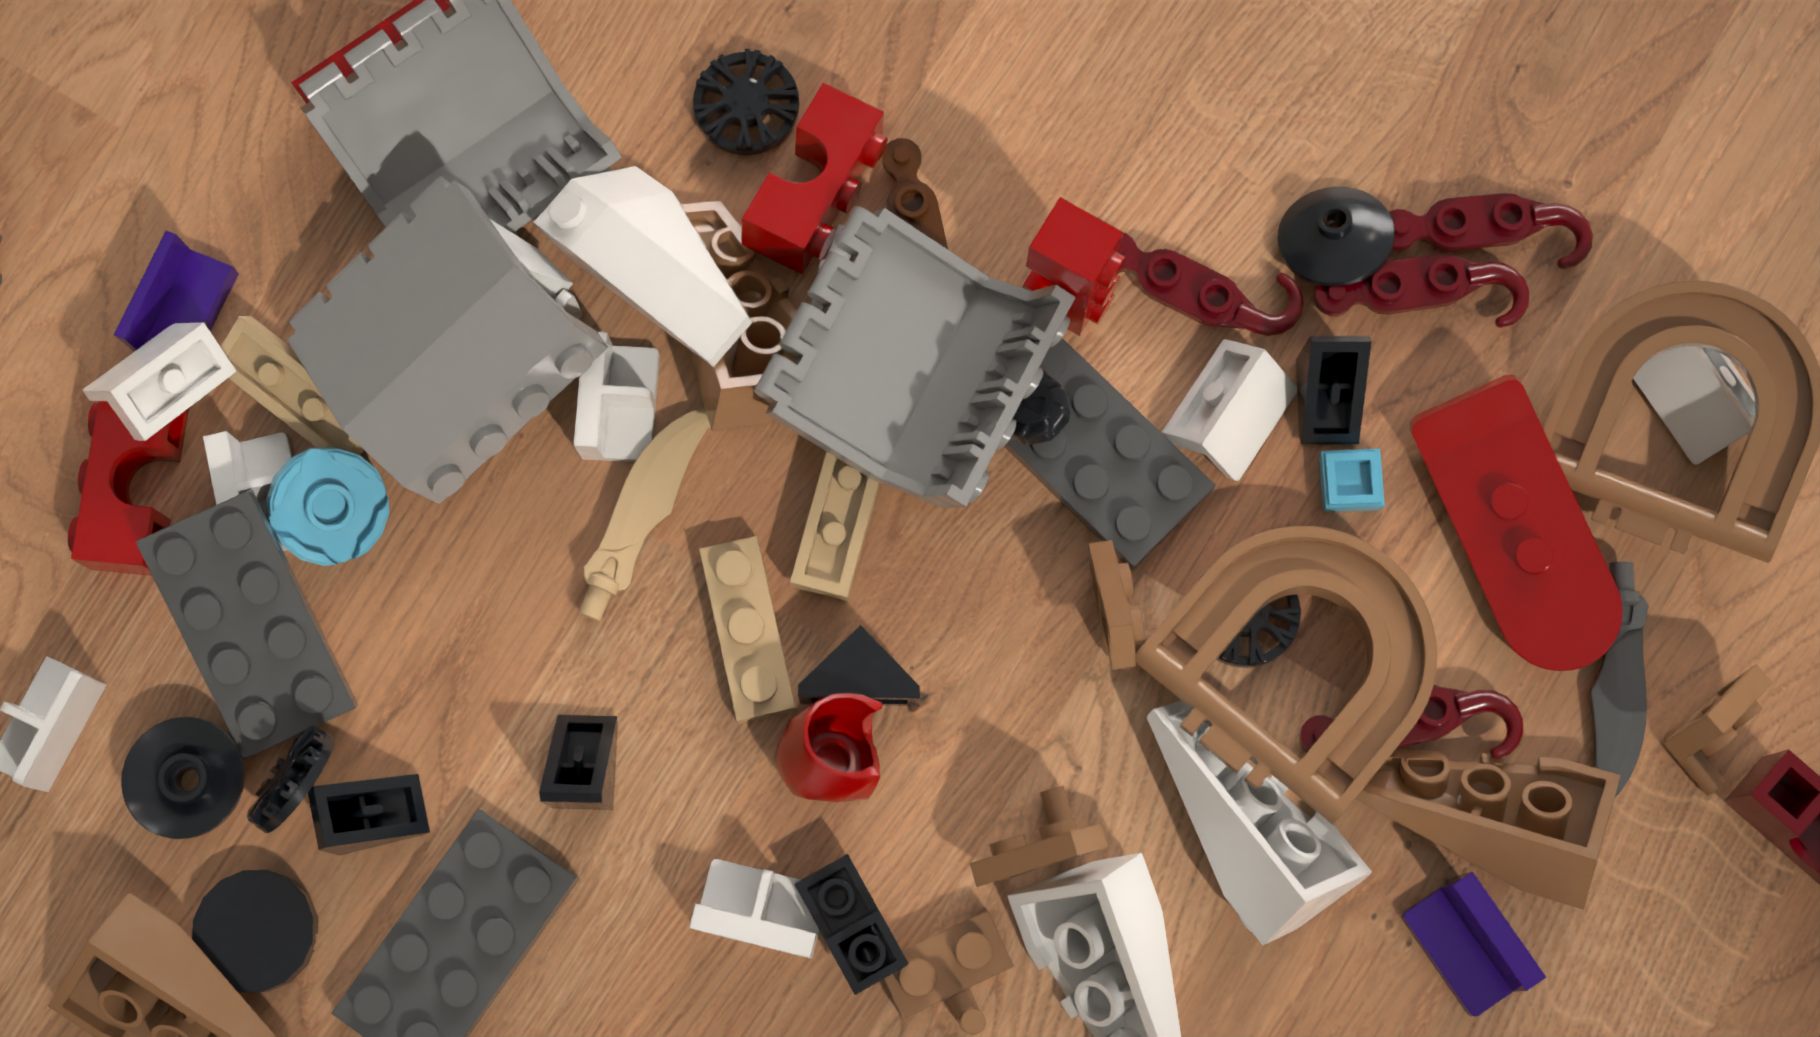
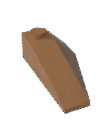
M721 201L681 204L692 226L699 233L707 246L706 249L719 270L724 274L752 321L750 326L714 367L691 351L698 387L711 430L716 431L769 424L774 421L773 418L765 414L770 403L754 393V389L773 354L781 355L792 362L795 360L796 357L781 348L779 343L798 309L788 298L789 288L779 276L773 278L756 257V252L741 245V226Z
M1397 748L1355 799L1521 891L1584 910L1621 775L1562 758L1538 757L1537 765L1503 763L1502 757L1494 759L1490 754L1481 753L1480 762L1448 760L1440 751Z
M130 892L124 896L88 940L48 1007L94 1037H276L180 925L167 918L157 907L143 902Z

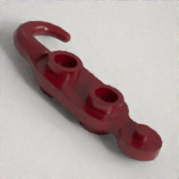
M1511 193L1447 198L1436 202L1426 214L1421 216L1405 209L1389 211L1394 224V246L1392 250L1401 251L1408 249L1418 240H1427L1433 246L1446 251L1509 246L1519 243L1521 240L1549 226H1564L1571 230L1576 238L1574 251L1570 255L1558 260L1557 265L1560 269L1577 266L1586 259L1592 249L1593 232L1589 221L1580 211L1566 204H1544Z
M1127 233L1123 234L1118 253L1126 257L1120 272L1134 274L1140 289L1150 299L1202 325L1246 329L1252 333L1272 336L1288 331L1295 326L1302 316L1304 307L1302 290L1295 280L1284 273H1279L1276 276V281L1285 289L1288 295V304L1282 313L1270 315L1257 309L1228 277L1172 250L1157 249L1152 252H1143L1137 247L1131 236Z
M1432 254L1386 261L1376 273L1355 284L1339 287L1317 285L1314 292V302L1323 314L1332 317L1344 315L1357 304L1364 305L1369 310L1378 314L1390 315L1448 306L1456 303L1483 285L1500 284L1509 289L1513 298L1511 309L1495 320L1496 326L1502 328L1514 324L1524 316L1529 306L1530 291L1525 278L1515 268L1505 263L1491 261L1480 263L1454 257L1450 254Z
M1434 685L1421 717L1397 748L1440 739L1472 716L1491 712L1502 718L1507 729L1503 742L1490 751L1492 758L1499 759L1511 754L1519 746L1524 733L1523 718L1515 703L1506 695L1494 690H1474L1468 692ZM1316 715L1309 718L1302 725L1299 733V743L1306 753L1334 721L1333 718L1325 715Z

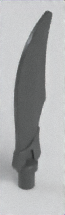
M1626 561L1609 563L1610 573L1617 585L1622 600V623L1615 642L1603 655L1599 674L1590 690L1594 732L1593 767L1621 775L1616 796L1619 795L1630 779L1638 761L1644 740L1647 715L1643 628L1646 624L1649 606L1643 596L1639 595V591H1635L1634 563Z

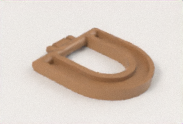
M1710 281L1671 282L1654 286L1623 300L1605 313L1591 327L1578 345L1569 363L1543 429L1571 489L1599 500L1595 511L1592 512L1591 520L1606 525L1613 507H1618L1621 512L1614 527L1615 529L1661 545L1668 528H1673L1676 530L1669 549L1681 554H1685L1688 550V544L1692 535L1769 563L1778 546L1820 443V366L1811 346L1798 327L1782 311L1756 294L1735 286ZM1697 346L1725 355L1741 368L1753 390L1755 398L1754 422L1717 512L1597 468L1634 376L1654 356L1673 348Z
M1290 526L1272 529L1249 537L1221 555L1135 654L1136 663L1193 709L1186 718L1184 717L1180 728L1192 736L1203 722L1207 723L1210 729L1200 739L1199 743L1236 774L1248 760L1253 761L1256 766L1244 779L1255 790L1258 789L1270 773L1334 825L1421 717L1434 686L1437 669V645L1433 623L1420 592L1407 574L1390 557L1373 545L1345 532L1316 526ZM1295 594L1322 597L1345 610L1359 627L1367 649V668L1359 690L1302 759L1202 678L1261 608L1273 600Z

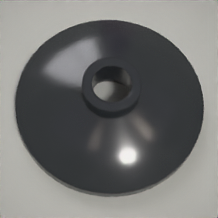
M1328 187L1306 194L1293 203L1286 211L1278 229L1279 252L1286 266L1301 279L1321 286H1347L1370 277L1385 264L1394 246V224L1389 211L1374 196L1350 187ZM1331 224H1342V225H1343V226H1341V227H1339V228H1329V227H1327L1328 225H1331Z
M173 718L148 729L134 743L126 757L122 770V794L131 815L148 831L171 839L195 838L219 827L235 810L244 788L245 766L239 747L225 730L199 718ZM195 769L199 774V783L193 790L185 791L181 783L182 777L188 770Z

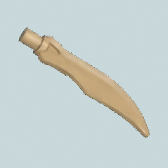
M705 407L689 412L671 422L644 448L632 466L598 550L593 553L587 564L583 567V577L586 582L585 584L589 588L578 614L600 622L610 597H615L618 591H624L630 586L633 568L644 543L643 540L661 520L671 514L689 461L701 438L710 427Z

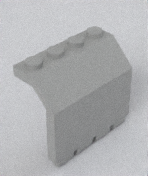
M425 0L392 22L402 38L401 41L394 45L382 29L343 55L354 71L352 74L345 78L335 63L332 62L299 84L310 101L301 107V110L385 227L402 212L413 220L416 215L411 209L410 204L441 176L450 184L456 180L468 188L489 219L516 235V230L535 217H539L571 179L610 171V166L622 158L612 140L591 122L566 89L511 0H447L450 8L442 12L435 0Z
M439 176L410 204L411 209L416 215L413 220L402 212L368 244L375 257L370 259L360 252L326 285L333 296L331 299L318 292L289 320L295 333L288 339V342L341 428L404 488L441 504L448 496L456 493L463 486L465 480L490 457L498 454L505 447L507 441L533 417L541 414L548 407L549 402L568 384L584 374L590 368L592 362L608 346L597 331L567 313L527 273L469 189L456 180L450 184L443 177Z
M855 206L835 241L837 247L851 255L850 259L848 260L836 252H829L807 292L810 298L823 305L822 310L808 303H801L779 343L781 348L796 357L795 360L792 362L781 355L773 354L754 389V393L770 403L765 413L766 415L872 480L942 508L967 507L968 503L974 502L983 492L989 479V472L986 471V468L995 451L1002 449L1013 435L1016 428V420L1013 417L1022 399L1029 397L1040 383L1043 376V369L1040 365L1048 349L1055 346L1066 333L1070 324V318L1066 315L1076 297L1058 285L1029 291L991 278L886 208L879 209L872 214L862 207Z

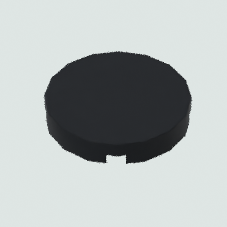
M243 870L220 880L203 897L193 919L192 940L238 993L270 992L290 983L309 964L314 952L312 949L316 942V934H318L319 918L311 897L295 880L270 870Z

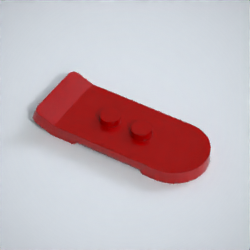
M1504 375L1415 415L1410 420L1411 434L1500 629L1511 648L1530 664L1551 671L1577 670L1600 659L1611 648L1618 636L1623 615L1621 596L1522 382L1515 375Z

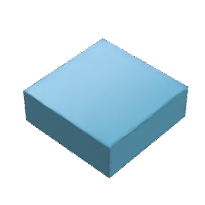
M1380 449L1320 452L1318 462L1322 512L1381 510L1385 506Z

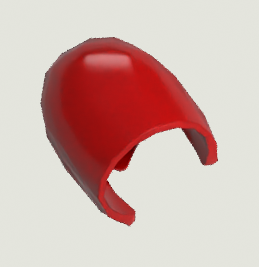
M832 694L816 701L789 720L777 744L775 754L779 775L793 795L808 800L837 803L868 800L880 779V763L872 736V718L875 712L882 709V702L860 694Z

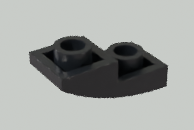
M848 853L794 883L854 995L909 965Z

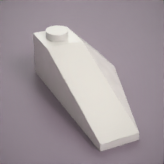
M636 166L571 179L533 222L565 257L712 367L718 363L752 323L724 274L719 270L706 249L707 246L699 233L694 229L677 197L671 190Z
M1182 700L1155 708L1148 714L1147 720L1223 895L1238 913L1242 924L1255 935L1262 946L1297 930L1372 873L1334 825L1318 812L1310 818L1284 795L1288 788L1273 775L1270 778L1266 777L1262 786L1255 790L1244 781L1253 769L1250 764L1246 762L1236 774L1203 747L1199 741L1210 729L1207 723L1203 722L1192 736L1180 728L1184 717L1186 718L1193 710Z
M1142 853L1093 861L1015 890L1007 895L1027 953L1039 970L1047 966L1066 995V998L1060 1001L1061 1005L1071 1019L1079 1015L1092 1037H1181L1163 911Z

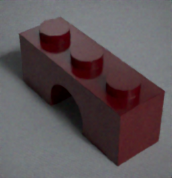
M1789 749L1763 756L1725 799V802L1820 885V776Z

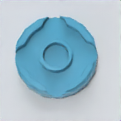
M335 446L309 448L288 459L274 475L266 497L267 517L278 542L300 560L321 566L337 565L340 562H346L351 558L354 560L367 553L382 536L390 513L389 498L386 496V488L378 470L357 453Z

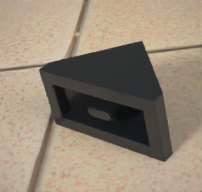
M1310 336L1296 358L1298 423L1301 444H1359L1372 342L1370 336Z
M861 625L798 684V698L801 704H813L832 694L853 693L882 702V705L920 706V686Z
M557 715L539 790L540 802L553 809L613 810L618 731L617 716Z
M419 774L313 786L308 792L318 850L345 855L430 833Z

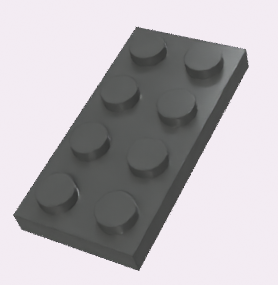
M1062 338L1055 346L1048 349L1040 367L1043 369V373L1048 374L1059 382L1068 392L1071 410L1069 422L1051 441L1023 445L1011 437L1004 447L1101 542L1112 540L1116 556L1123 563L1128 562L1132 571L1216 485Z
M253 489L135 542L244 759L305 732L312 725L318 726L357 707L358 703Z
M477 809L331 1014L363 1037H469L577 884L579 878L486 812Z

